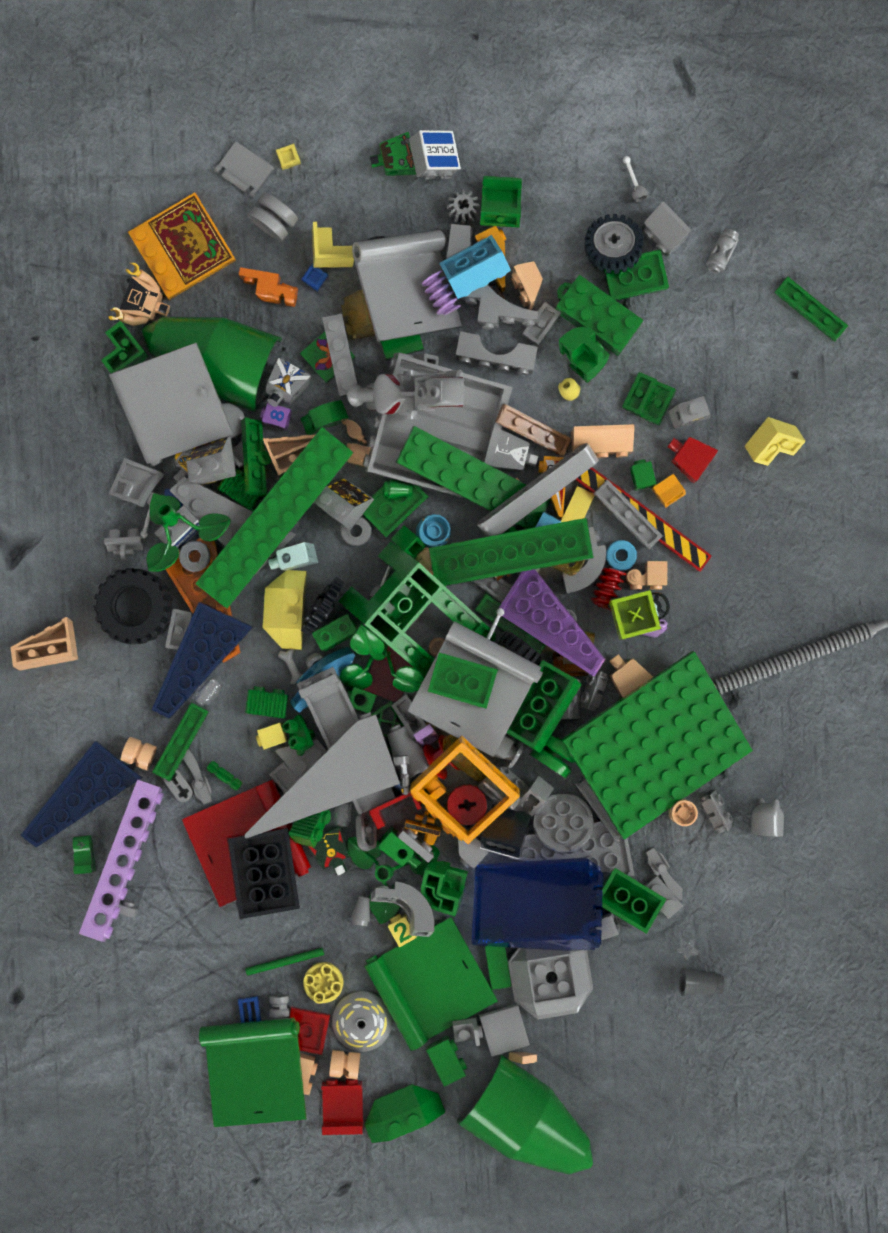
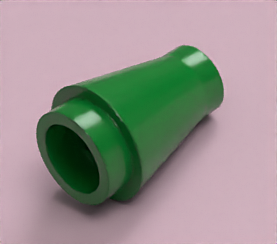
M391 479L383 483V497L392 499L412 496V484Z

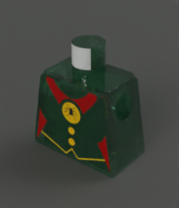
M341 825L324 832L322 839L319 842L317 841L314 848L307 846L323 869L332 866L336 876L347 871L343 860L347 859L350 854Z

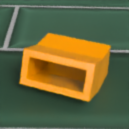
M674 474L652 488L665 508L686 495L685 489Z

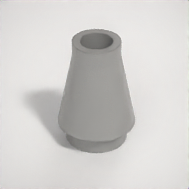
M358 896V901L350 918L352 919V924L368 925V922H370V898Z

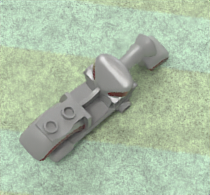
M413 370L403 371L401 376L380 374L375 382L366 385V388L358 384L351 385L348 389L347 398L354 407H358L365 402L366 408L369 411H377L379 414L397 413L404 416V420H416L417 411L431 412L435 411L437 407H463L465 377L462 370H449L445 374L416 375V371Z

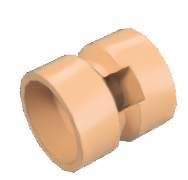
M129 737L122 751L121 761L129 764L135 762L136 767L148 770L155 757L157 746L149 743L142 744L141 740Z
M686 799L677 801L668 809L670 819L681 826L692 825L698 817L696 806Z
M332 1050L329 1077L341 1078L342 1075H345L347 1079L358 1080L361 1053L349 1052L345 1054L344 1051Z

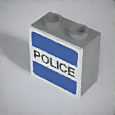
M419 131L409 138L417 177L449 179L461 169L453 131Z
M184 505L176 512L196 526H200L199 520ZM178 519V523L175 526H168L172 541L171 546H176L180 549L199 530H195L181 519ZM161 526L155 534L163 543L167 544L165 530Z

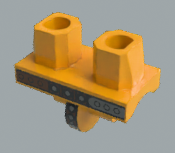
M425 810L424 816L416 814L415 820L422 821V823L406 819L404 827L406 830L409 828L416 835L418 832L425 833L424 841L429 845H434L437 836H440L441 827L426 824H434L435 822L434 818L428 817V811Z

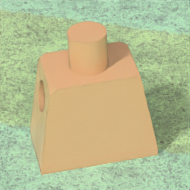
M618 654L609 661L616 670L609 676L621 699L653 678L633 658L625 663Z

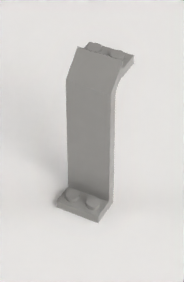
M334 667L297 683L300 690L298 692L301 698H304L328 750L356 721H359ZM390 787L353 800V803L360 815L394 799L396 794Z

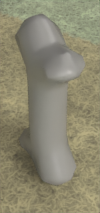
M289 649L286 652L280 651L278 657L286 662L291 672L290 684H295L303 675L298 671L292 659L294 649Z

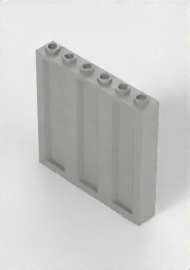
M397 354L395 358L392 357L389 369L392 370L391 374L396 376L403 375V371L406 370L416 371V375L445 374L447 371L452 370L401 354ZM464 373L463 407H437L435 411L431 412L417 411L416 420H404V416L397 413L376 416L373 426L376 428L374 436L371 435L368 447H371L369 455L366 454L363 466L366 467L365 471L463 498L396 463L400 451L412 427L416 426L491 466L502 428L495 420L502 405H508L513 387Z

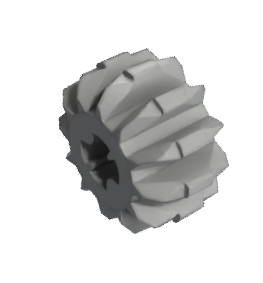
M463 189L461 190V195L455 191L454 197H449L448 201L451 204L447 205V210H450L449 217L455 216L454 222L462 219V224H465L466 219L472 222V216H478L477 210L480 209V204L477 203V196L472 197L473 192L470 191L466 195ZM467 205V208L460 209V206Z

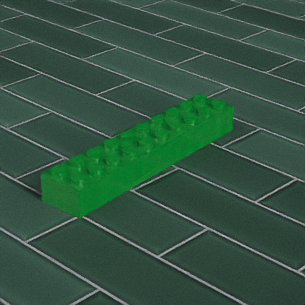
M321 427L195 584L227 609L354 452Z

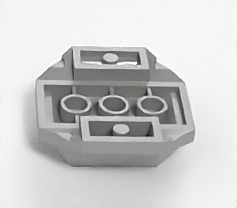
M564 932L525 938L508 959L514 1001L538 1020L578 1013L593 990L587 948ZM555 972L557 974L556 979L548 981L546 979L547 973Z

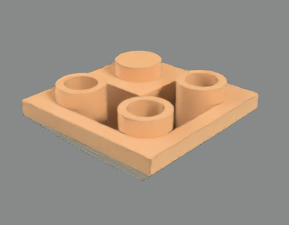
M534 261L514 266L513 273L511 274L512 285L515 290H519L521 294L519 299L523 307L527 306L528 310L533 309L543 280Z

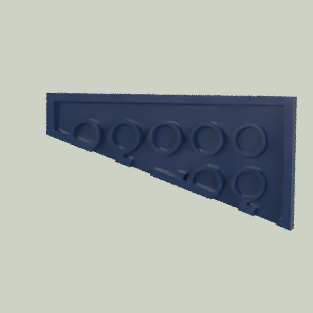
M198 602L152 707V711L171 718L252 630L253 626L203 602Z
M95 741L21 836L33 846L39 847L143 777L102 744Z

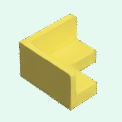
M313 222L312 247L314 268L353 267L352 246H333L332 228H317V222Z
M768 417L746 443L745 448L754 462L768 466L779 452L794 456L806 441L796 426Z

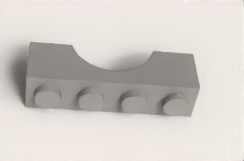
M342 314L323 317L322 320L339 396L344 397L347 396L351 385L357 384L343 317Z
M460 332L456 359L465 364L476 362L481 367L489 368L491 365L496 366L501 371H509L511 369L517 370L518 374L528 375V373H533L538 347L518 343L511 352L504 355H496L484 348L480 335Z

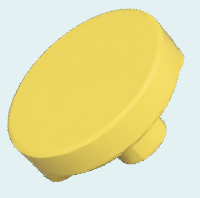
M316 963L307 970L304 976V990L308 997L316 1003L331 1002L342 991L343 975L338 967L332 963Z

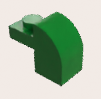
M342 400L320 405L308 411L307 415L300 418L306 434L314 435L321 427L325 429L336 426L349 419Z

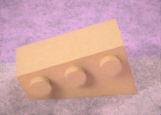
M68 617L63 618L53 626L45 628L44 631L35 636L32 635L10 647L13 667L19 671L78 660L73 621Z

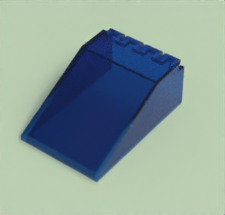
M588 858L477 865L475 867L471 944L559 951L595 950V948H599L602 941V930L595 929L602 927V910H596L597 907H602L603 890H596L603 887L601 867Z

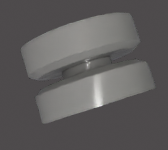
M264 192L257 200L261 208L252 207L247 216L267 235L279 242H283L288 235L285 227L293 228L299 219L284 203Z

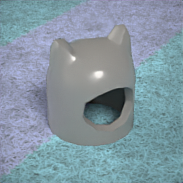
M760 798L757 806L752 811L751 834L783 837L784 813L780 808L779 801L774 799L772 803H765L764 799Z

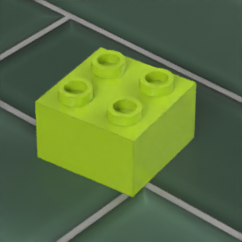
M651 590L609 601L619 640L661 629Z

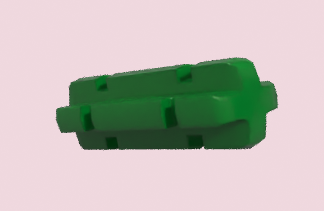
M211 761L206 769L210 773H214L225 784H229L232 789L237 791L241 787L242 781L238 778L235 779L234 775L223 767H219V764L215 761Z

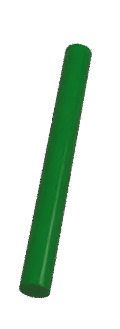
M322 947L245 968L247 976L325 954Z

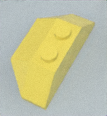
M287 570L265 588L263 629L282 649L302 650L303 632L301 628L304 624L307 571Z

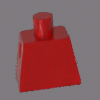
M689 437L684 444L673 438L667 446L676 453L671 462L693 484L697 482L718 452L717 449L692 437Z

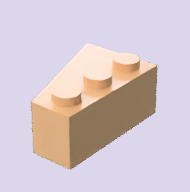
M315 435L263 439L280 478Z

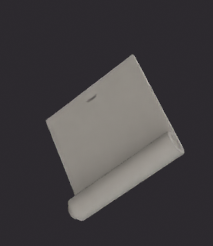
M441 230L360 241L353 244V258L378 342L462 326L457 309L447 315H437L436 312L440 307L434 308L433 304L436 300H429L433 293L427 294L425 291L429 286H422V282L434 273L442 271L439 276H445L439 263L443 261L441 251L446 245L447 239ZM447 277L443 281V284L449 283ZM449 286L446 290L451 291V286Z
M197 343L109 374L146 464L151 463V466L163 462V458L233 434Z
M454 621L439 652L498 669L487 709L427 692L438 658L437 654L408 712L457 738L460 736L465 737L475 748L494 757L533 682L538 683L543 672L540 671L541 667Z

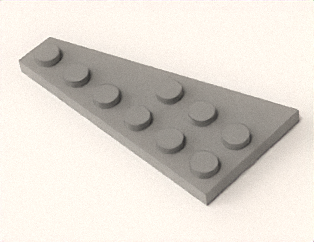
M183 477L170 489L176 498L199 521L203 516L212 513L223 514L231 519L224 534L218 538L224 546L229 543L253 513L200 484L190 482L186 477ZM290 531L269 558L274 557L276 551L282 549L296 534ZM268 559L265 561V563L261 566L260 569H262L269 562Z
M601 821L593 822V831L589 840L576 851L569 853L552 851L538 840L535 833L526 836L520 858L509 857L514 860L609 873L616 868L628 876H635L628 838L625 840L620 838V842L617 843Z

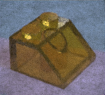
M363 289L343 298L345 303L341 305L343 317L347 316L349 323L345 324L347 335H352L353 340L376 336Z

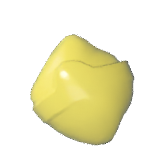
M566 378L559 383V393L567 401H573L579 396L580 386L574 379Z

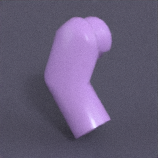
M659 619L660 630L641 635L657 638L666 631L667 622L664 619Z

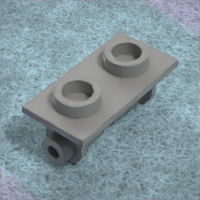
M598 671L595 676L588 674L585 690L580 696V707L595 712L597 708L599 709L603 695L597 694V691L604 692L609 679L607 678L608 674L602 671Z
M714 790L710 797L708 794L702 796L701 803L706 813H715L714 816L709 818L715 831H718V833H722L725 830L729 831L733 826V819L730 813L726 812L721 795L717 794L716 790Z

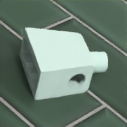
M306 542L277 550V556L268 559L271 569L280 568L285 571L318 563L314 544Z

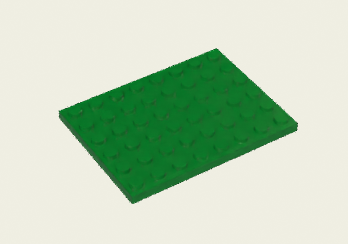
M694 651L689 652L561 739L617 832L624 840L667 811L677 801L684 799L753 751Z

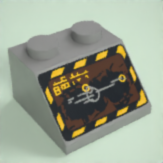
M231 437L217 439L192 449L186 461L190 482L202 485L236 476Z
M342 478L326 486L314 503L345 528L351 530L374 499L346 478Z

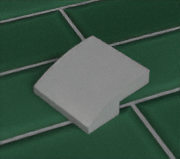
M518 1004L479 1015L491 1056L530 1045Z

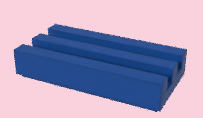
M258 995L238 998L241 1023L246 1022L243 1003H247L249 1022L254 1021L251 1006L253 1001L256 1020L262 1021Z

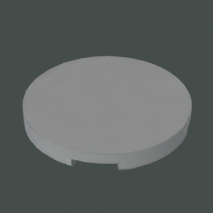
M554 794L549 796L534 815V831L538 840L546 848L555 852L569 853L578 850L587 843L593 831V816L589 806L581 798L573 794Z

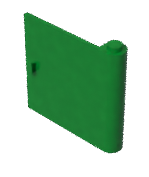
M452 917L435 925L434 932L429 937L417 936V938L401 947L396 946L378 957L373 955L365 960L367 964L364 967L410 1051L418 1049L428 1039L452 1027V1021L465 1020L498 1002Z
M294 1018L201 1026L199 1041L202 1047H206L214 1127L307 1119L298 1042L300 1031L298 1021Z

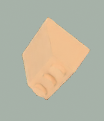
M634 424L575 426L571 432L572 451L588 443L598 458H608V455L616 454L618 458L628 457V454L633 452Z

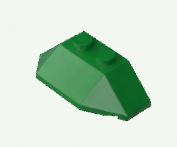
M410 1084L375 1099L364 1125L372 1143L386 1142L427 1126L446 1113L438 1092Z

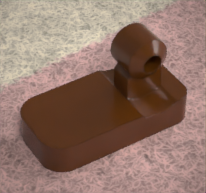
M556 651L553 653L554 667L572 677H584L589 674L576 664H563V656Z

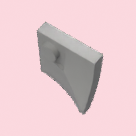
M124 458L109 495L144 507L152 490L163 478L164 474Z

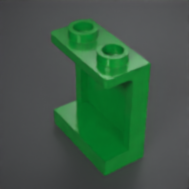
M483 176L480 225L520 228L522 178Z
M346 614L312 634L320 649L326 652L351 638L357 631V627L351 616Z

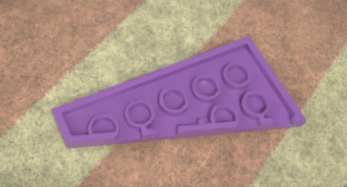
M536 569L521 572L499 607L504 610L503 617L592 676H595L605 661L603 655Z

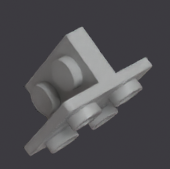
M498 762L495 766L520 790V797L508 807V809L513 810L518 805L528 786L501 762ZM487 776L478 785L497 804L506 796Z

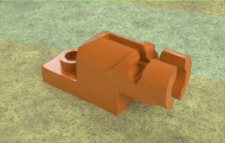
M240 267L239 277L244 283L254 285L257 282L256 296L259 300L280 304L284 298L286 306H296L297 287L285 283L280 284L281 278L279 274Z

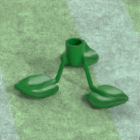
M153 493L149 508L150 519L155 524H162L167 537V544L158 543L150 548L146 557L148 571H162L171 567L176 562L179 556V549L176 546H171L172 541L168 526H175L178 523V519H181L195 530H200L199 537L204 541H214L221 537L228 528L231 519L223 514L212 513L203 516L199 521L200 526H196L180 513H176L180 509V502L177 498Z
M360 624L352 636L350 646L353 651L360 655L370 654L368 663L364 669L358 664L347 665L343 668L339 677L342 684L347 687L368 688L372 684L373 677L366 671H368L373 659L383 660L387 657L391 675L395 677L392 683L397 689L403 692L418 691L425 679V676L419 670L410 666L400 667L395 673L390 657L391 652L388 651L389 645L363 624Z
M357 837L348 838V851L354 864L361 869H369L375 863L376 879L381 881L384 886H388L387 880L391 879L394 871L402 868L400 864L394 867L388 864L379 865V861L376 858L381 855L382 850L378 848V840L374 849L363 851L357 844ZM430 845L433 848L434 857L429 863L437 861L440 850L434 845ZM415 852L422 859V862L416 869L410 866V869L415 874L424 875L429 863ZM371 893L369 895L370 910L379 924L388 922L390 918L398 913L401 907L394 903L371 901Z

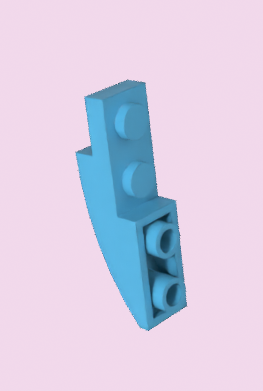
M345 647L325 656L312 665L296 683L304 681L331 667H334L337 675L340 677L343 668L352 664L355 657L354 652L349 647ZM299 692L290 701L293 708L299 713L308 707Z

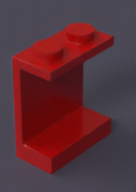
M411 792L408 795L401 793L394 799L369 810L377 829L384 827L386 824L381 810L409 796L412 797ZM412 797V799H413V801H414V803H415V805H416V807H417V810L421 809V808H422V805H421L422 802H421V801H416V800Z
M336 1078L326 1079L321 1085L323 1096L322 1135L363 1134L362 1081L356 1079H346V1081H338Z

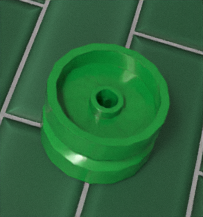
M551 735L545 744L548 747L547 751L542 749L541 753L532 749L529 755L564 778H567L572 770L570 766L562 761L565 758L572 764L576 763L562 740L557 736L555 738Z

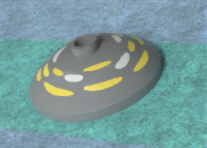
M356 991L343 997L337 1004L333 1013L332 1025L337 1039L345 1047L354 1051L365 1052L373 1050L384 1043L391 1031L392 1016L380 996L369 991ZM364 1021L365 1026L359 1027L358 1022Z

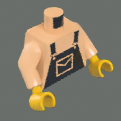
M131 262L130 264L134 266V271L131 272L126 269V272L136 275V277L132 276L120 309H110L116 313V317L108 316L111 321L119 319V321L128 325L137 326L146 324L148 321H154L157 313L167 316L170 305L161 302L163 295L160 292L159 285L149 274L141 269L139 270V266L136 263Z

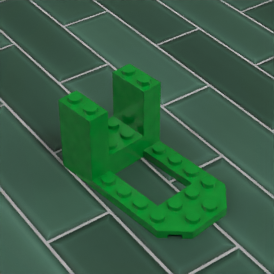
M391 541L378 557L394 573L368 601L351 586L339 599V602L425 677L435 659L410 638L405 631L431 602L453 622L455 621L487 638L491 629L423 565ZM493 632L491 641H495V632Z

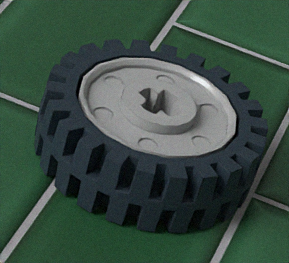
M608 214L605 215L604 219L599 217L597 222L594 221L591 227L589 226L585 236L586 257L588 256V261L592 262L593 267L599 266V271L603 272L606 269V273L610 274L611 270H614V273L617 274L620 269L622 272H625L627 267L631 269L634 267V263H638L643 250V234L641 228H638V224L636 222L633 223V219L628 218L625 220V215L617 218V214H613V218H610Z

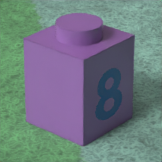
M267 403V406L262 408L260 418L263 419L264 425L287 431L292 411L279 405L273 407Z

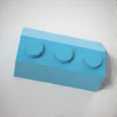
M492 235L439 263L458 299L468 296L472 291L485 287L489 282L501 278L511 271L502 250Z

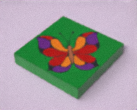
M324 331L300 355L327 384L335 377ZM350 351L351 358H352V361H353L356 357H355L354 354Z

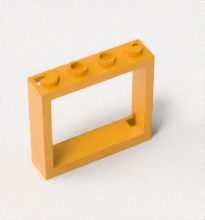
M460 736L410 786L412 797L416 801H421L429 813L438 816L443 826L446 828L450 827L454 831L455 836L460 841L464 840L467 844L475 839L520 797L519 788L463 736ZM460 752L506 794L469 831L422 789Z

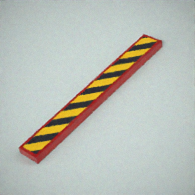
M593 467L575 479V481L592 493L607 480L605 476ZM611 482L663 535L658 542L694 569L701 572L712 555Z

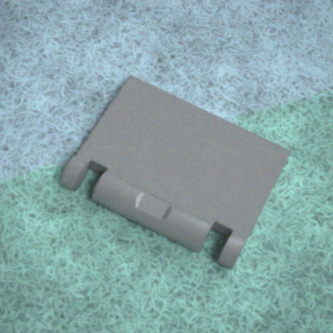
M235 141L214 171L219 174L222 168L226 169L222 173V177L246 193L252 187L253 190L250 196L254 198L274 170V167Z

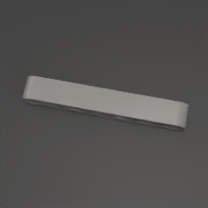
M588 443L579 446L480 519L477 523L478 527L485 537L502 534L593 467L599 461L598 457Z

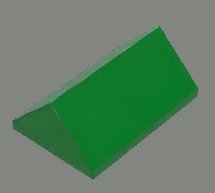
M614 868L601 884L594 903L647 934L666 898Z

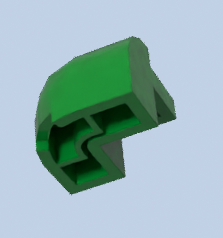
M573 328L558 340L560 353L562 355L565 354L571 362L568 366L586 383L603 369L609 359L610 354L596 341V333L590 328Z
M445 861L431 862L427 865L424 872L421 894L426 898L431 909L456 916L464 895L468 871L450 866L451 863Z

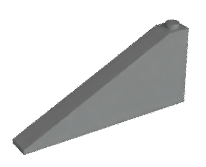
M370 712L359 716L360 720L356 721L245 834V838L400 784L376 715L372 716Z

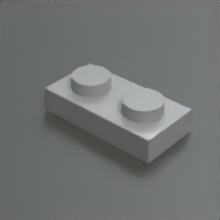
M546 302L538 311L540 315L539 324L527 326L522 333V336L539 346L561 315L558 310Z
M172 610L165 648L178 650L193 616L192 612Z
M402 827L397 833L399 839L428 863L434 857L433 848L425 841L421 843L417 840V835L411 829L405 830Z
M657 875L644 885L666 898L661 911L668 919L683 907Z
M110 894L105 895L104 903L106 905L112 904L113 896ZM128 900L120 901L118 905L121 908L120 914L129 917H135L139 907L134 906L135 903Z

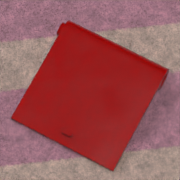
M273 779L182 819L219 907L236 900L227 837L245 835L281 798ZM291 822L286 825L271 829L269 831L288 828L289 832L293 824ZM289 835L294 872L300 877L309 873L308 869L311 868L302 844L295 843Z

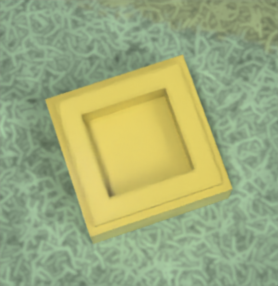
M294 144L276 150L282 170L301 164Z

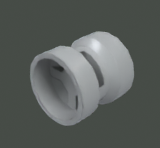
M274 994L269 996V1003L271 1004L269 1017L284 1018L289 1016V1009L287 1008L289 995Z

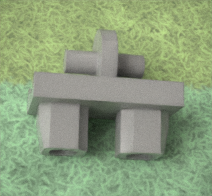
M137 528L129 529L127 537H121L120 530H109L108 538H104L107 551L113 552L114 556L120 555L122 561L127 560V555H134V551L144 550V544Z

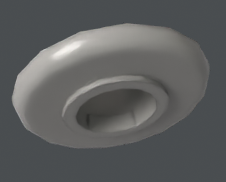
M362 516L355 523V525L362 528L360 536H352L350 530L343 525L341 526L342 539L351 546L364 545L371 537V525Z
M201 541L187 542L180 550V563L188 571H202L210 562V550ZM196 550L200 553L201 557L199 561L192 562L189 555L192 551Z

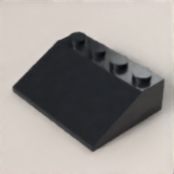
M288 828L266 831L249 838H245V835L227 837L239 919L300 909Z

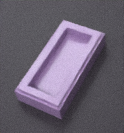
M430 724L413 735L422 747L426 744L431 745L439 739V735Z

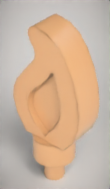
M348 419L342 422L343 425H346L350 438L357 439L359 442L362 441L363 444L367 443L364 439L365 436L362 434L361 427L356 422Z

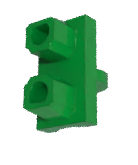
M297 715L293 720H287L282 725L283 732L289 733L290 739L288 744L290 749H295L298 756H303L305 751L314 745L312 739L315 737V733L313 730L307 729L302 715Z

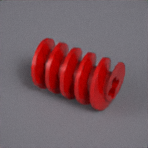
M609 567L602 569L605 575H600L599 579L603 583L596 584L600 590L593 591L597 598H591L590 601L600 608L611 611L608 607L610 605L609 601H611V598H618L614 591L621 590L617 583H624L620 576H626L627 574Z

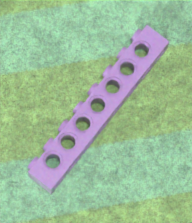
M137 780L79 934L101 942H105L106 938H110L113 927H111L112 921L117 919L121 909L118 905L120 900L125 899L128 891L125 888L128 880H132L135 869L132 868L135 861L138 862L142 854V850H140L141 844L147 841L149 823L154 822L157 813L154 812L157 804L160 805L164 793H161L162 789L160 787ZM143 799H149L150 805L146 809L140 808V802ZM140 817L143 821L142 826L134 828L133 820ZM133 836L135 838L134 846L127 847L125 844L126 839ZM126 855L128 863L121 867L118 864V860L121 856ZM118 874L121 882L119 885L113 886L111 878ZM107 894L113 896V902L110 905L104 903V897ZM100 913L106 916V921L102 925L96 921Z

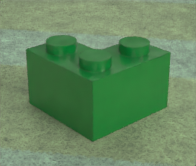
M122 321L105 332L116 346L114 351L101 360L110 373L139 364L149 357Z

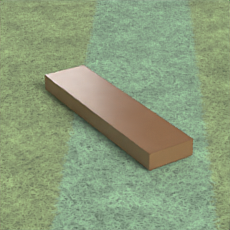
M506 404L502 405L495 420L497 424L560 456H564L572 439Z

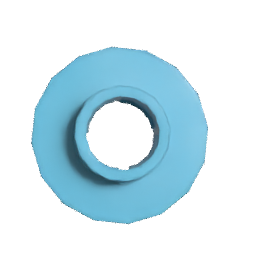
M617 540L611 543L606 551L608 564L613 569L619 571L630 569L637 559L635 547L625 540ZM624 550L627 553V559L625 561H618L616 559L617 551Z

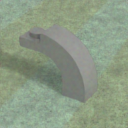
M594 527L589 528L594 558L588 559L581 569L561 575L565 594L574 593L589 586L597 579L604 567L606 546H597L600 539L598 531H594Z
M395 881L391 889L388 886H378L372 891L371 901L394 903L406 911L410 922L409 936L429 937L434 932L432 909L426 898L412 886Z

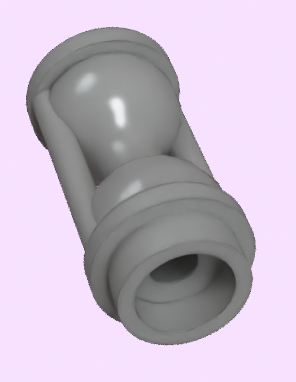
M725 228L724 232L720 233L706 262L709 271L716 274L724 272L739 241V234L736 231Z

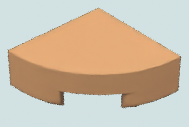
M509 1052V1060L520 1064L537 1062V1054Z

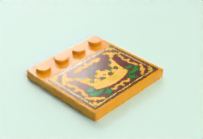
M195 192L128 232L168 300L236 261Z

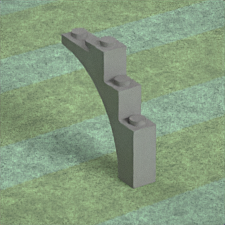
M451 224L446 259L472 246L473 231L471 226ZM488 285L472 291L466 297H462L463 301H466L468 304L475 305L477 302H480L478 323L483 329L493 330L494 327L499 328L500 320H503L502 322L506 324L522 322V325L525 326L539 324L540 315L538 311L523 309L509 303L497 295Z

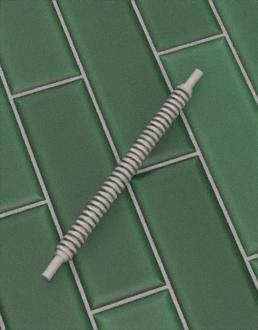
M888 619L876 624H862L859 627L850 629V631L846 630L845 633L841 632L830 638L822 639L821 642L817 641L816 644L812 643L801 649L793 650L792 653L788 652L787 655L783 654L782 657L778 656L772 660L764 661L763 665L759 663L758 666L754 665L753 668L748 667V669L738 671L739 674L735 672L734 676L730 674L729 677L724 676V679L719 678V681L716 679L714 680V685L721 695L723 691L727 693L728 690L732 691L733 688L737 689L747 685V682L751 684L752 680L756 682L757 679L761 680L762 677L766 678L772 674H777V672L780 673L781 669L785 671L786 668L790 669L791 666L796 667V665H801V663L804 664L814 660L815 657L819 658L820 655L825 656V654H830V652L833 653L843 649L844 646L849 647V645L857 644L859 641L862 642L873 638L877 631L888 628Z

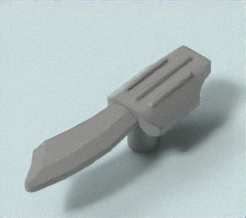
M188 749L183 760L195 778L191 783L196 798L201 800L203 804L212 801V789L207 777H202L199 765Z
M651 848L646 852L649 866L655 875L659 876L661 874L668 889L679 900H682L683 888L667 872L670 868L662 853Z

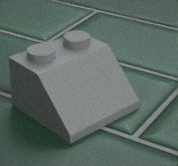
M664 201L642 226L644 236L649 240L652 239L657 244L656 248L658 250L661 249V253H665L667 256L686 240L691 231Z

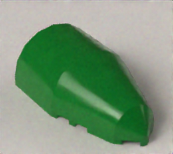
M160 317L142 329V335L153 357H158L197 343L219 399L256 412V396L259 382L269 354L276 342L281 343V337L223 317Z
M501 1054L495 1073L482 1096L464 1119H457V1124L512 1160L568 1175L591 1168L593 1158L590 1139L568 1112L564 1104L558 1099L554 1091Z

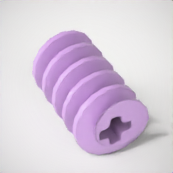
M439 271L426 278L422 282V286H429L425 291L427 294L433 293L429 300H436L433 304L434 308L440 307L436 312L437 315H447L460 308L461 305H454L457 297L450 298L454 291L446 290L450 283L443 284L446 276L440 277L439 274L442 271Z

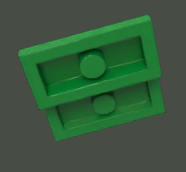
M639 372L622 408L660 426L676 393V389Z

